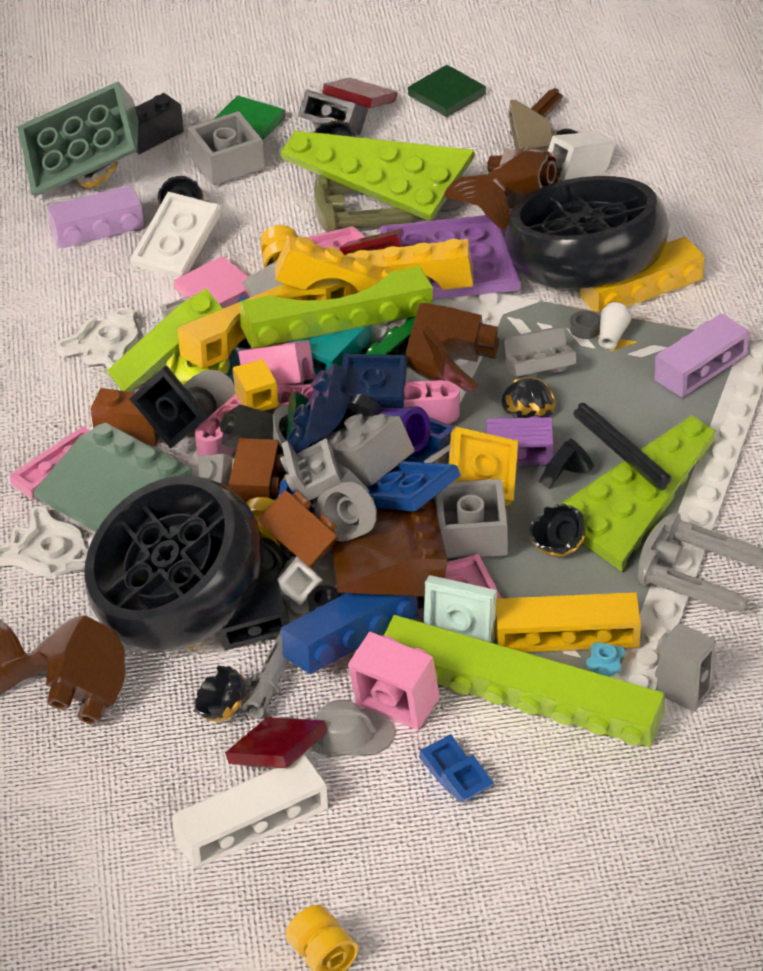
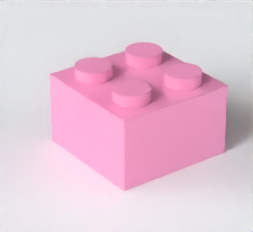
M369 631L348 663L355 700L358 706L367 710L377 711L389 719L416 730H420L440 698L433 656H430L420 648L413 649L400 644L390 636H380Z

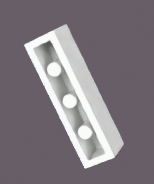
M304 755L288 768H275L260 776L252 777L238 786L219 792L209 799L193 806H188L180 812L173 814L172 822L175 840L196 870L327 810V786Z

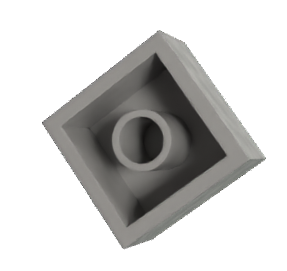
M239 111L187 127L190 157L212 185L225 183L228 180L249 175L265 168L263 140Z
M357 414L346 419L345 425L338 431L332 432L324 438L327 439L332 447L336 462L349 469L365 486L375 484L415 451L400 416H385L384 414L363 416L362 414Z
M502 479L452 482L435 495V508L447 559L464 558L479 554L480 557L508 555L507 518Z

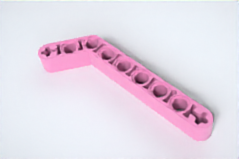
M446 380L406 381L404 408L418 406L423 408L430 418L445 424L452 423L460 416V389L455 384ZM311 384L277 385L279 407L281 405H288L289 397L295 391L310 398L313 387ZM236 394L196 428L195 439L198 460L199 456L214 454L231 455L237 450L236 448L221 445L223 433L220 431V423L223 416L239 404L242 405ZM278 407L266 410L265 412L274 414ZM348 408L343 417L345 420L354 416ZM381 408V409H403V408Z

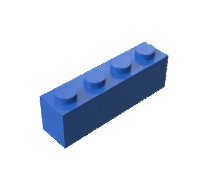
M346 593L281 627L283 657L311 675L357 650L369 631L383 636L394 615L411 620L418 617L417 596Z

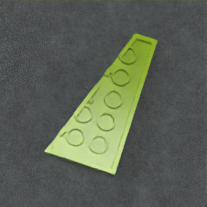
M295 131L280 152L283 160L427 221H433L447 200V197L443 196L445 190L454 180L462 177L475 157L473 149Z
M691 415L641 449L643 453L671 476V483L667 484L665 490H659L628 463L623 461L562 502L579 509L585 518L586 536L582 544L622 572L627 565V559L631 553L636 552L640 547L643 536L648 530H652L674 499L675 491L680 485H684L692 467L699 464L715 441V430Z

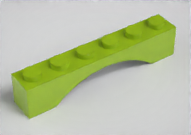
M417 266L392 271L370 288L341 298L294 300L269 295L240 301V326L252 349L416 316L420 303L432 304L433 287L421 267Z

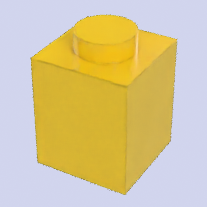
M264 359L233 367L235 393L242 405L261 411L279 407L277 382Z

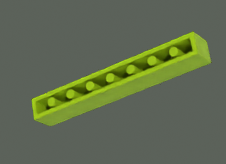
M393 616L384 636H390L400 644L413 649L420 648L430 656H433L438 685L451 688L456 693L462 695L471 694L485 698L492 704L512 706L526 714H539L549 717L563 725L572 724L583 727L597 735L606 734L620 738L630 745H643L651 748L665 713L664 692L401 616Z

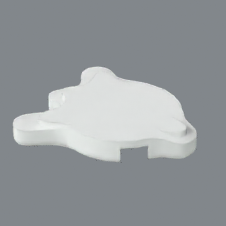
M120 308L108 313V319L95 321V316H93L80 327L76 334L59 340L56 343V351L60 356L83 354L85 364H105L109 369L140 341L139 330L136 328L135 313L130 308Z
M44 506L32 508L30 510L32 526L29 528H13L10 543L0 547V566H18L32 574L44 577L60 576L71 571L84 569L88 552L82 538V532L69 523L53 519Z

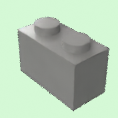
M678 622L669 634L664 633L657 644L656 651L659 653V662L655 671V677L658 678L657 691L664 692L665 698L695 711L713 688L716 640Z

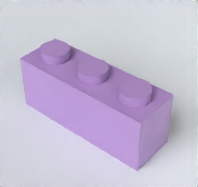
M132 185L47 205L50 229L59 249L144 228L141 203Z
M720 313L655 356L654 380L683 398L748 355L749 330Z

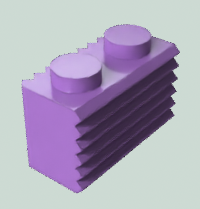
M533 416L530 418L508 419L500 417L497 419H486L487 434L518 440L516 467L519 465L524 467L526 464L528 466L533 464L535 466L539 464L544 466L552 459V417L541 418Z

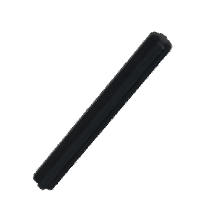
M586 403L578 404V408L573 412L576 419L650 484L659 490L666 489L667 484L671 483V476L593 408Z

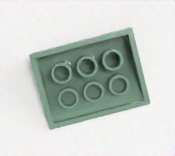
M119 81L17 126L31 192L34 197L137 152L138 117L134 100Z
M105 422L81 435L33 492L35 498L96 532L107 515L122 500L139 488L167 477L193 475L192 468Z

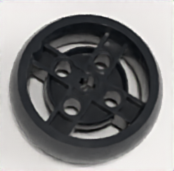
M589 176L556 182L539 188L523 197L514 206L509 215L505 240L513 264L530 281L555 288H591L626 280L652 266L658 260L666 245L669 222L661 199L648 185L624 177Z
M184 475L167 477L149 483L122 500L107 515L90 543L85 561L84 583L91 609L100 623L110 627L119 640L131 646L150 651H172L196 645L226 627L250 599L257 585L263 561V543L260 528L248 504L232 489L217 481L201 476Z

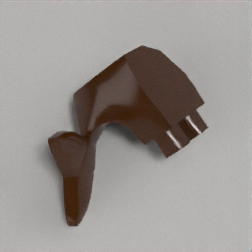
M532 147L505 149L503 155H490L487 163L488 174L460 177L447 187L443 196L479 206L499 229L506 232L507 221L510 215L509 208L513 209L523 197L531 192L560 182V176L555 162H558V158L549 151Z
M420 303L406 350L408 367L413 372L430 381L448 380L465 392H473L478 388V384L458 367L454 361L462 359L477 362L479 356L495 359L499 347V338H497L498 327L483 324L482 315L452 307Z
M83 615L63 623L31 653H26L11 627L5 622L0 621V695L27 678L47 674L46 686L50 687L47 704L58 710H66L70 707L72 699H75L82 703L77 715L78 719L89 725H94L100 721L105 710L114 705L125 678L124 646L110 627Z

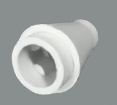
M612 302L602 309L600 337L598 340L601 347L614 349L630 324V311L625 305Z

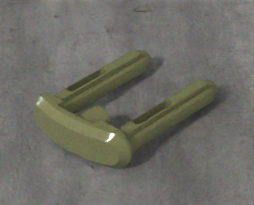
M321 175L315 180V213L320 225L326 232L351 226L354 228H367L413 223L419 219L418 216L399 208L345 212L344 194L361 192Z

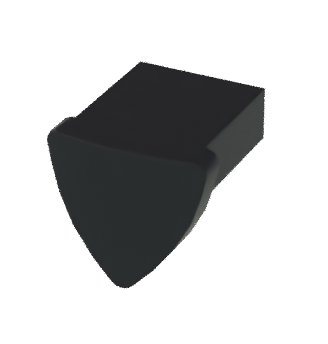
M568 437L548 462L539 482L550 489L564 470L575 473H589L594 464L587 452L575 440Z

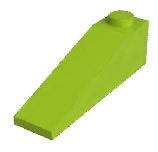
M207 288L203 289L175 308L107 370V373L121 391H132L165 367L168 359L173 354H175L176 358L180 356L178 327L223 308Z

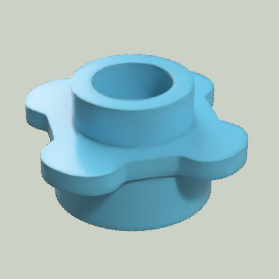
M601 642L591 645L590 651L592 654L586 660V666L589 669L593 670L594 673L608 677L615 675L621 670L620 660L625 656V649L623 647L603 644Z

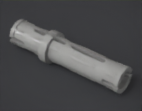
M281 631L259 674L254 675L251 681V691L242 704V710H247L245 714L252 718L263 716L270 698L276 696L280 688V678L290 662L283 657Z

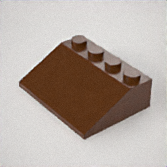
M433 498L416 511L376 508L377 520L371 531L349 541H337L331 547L338 593L425 596V581L429 575L445 578L447 555Z

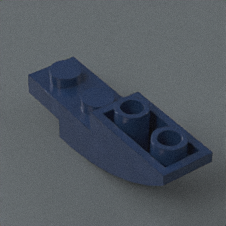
M336 363L326 371L321 370L314 377L311 383L313 387L312 395L307 404H301L292 415L293 426L286 441L288 440L296 454L322 441L338 426L347 411L350 397L341 391L345 370Z

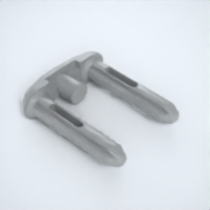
M672 513L664 517L651 531L642 548L637 576L641 586L645 587L647 584L652 583L731 612L743 611L747 606V601L739 593L663 567L657 563L659 560L673 565L678 563L682 546L672 543L674 539L756 567L763 566V548L682 521L679 513Z

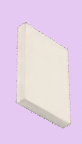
M168 192L130 258L132 266L175 278L189 273L222 213L221 206Z

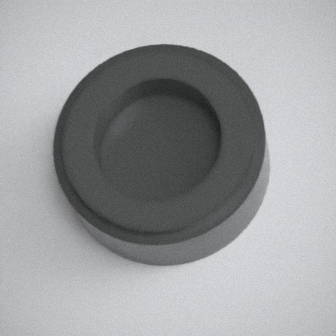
M592 311L576 312L570 317V332L577 338H593L600 333L601 319L599 315Z

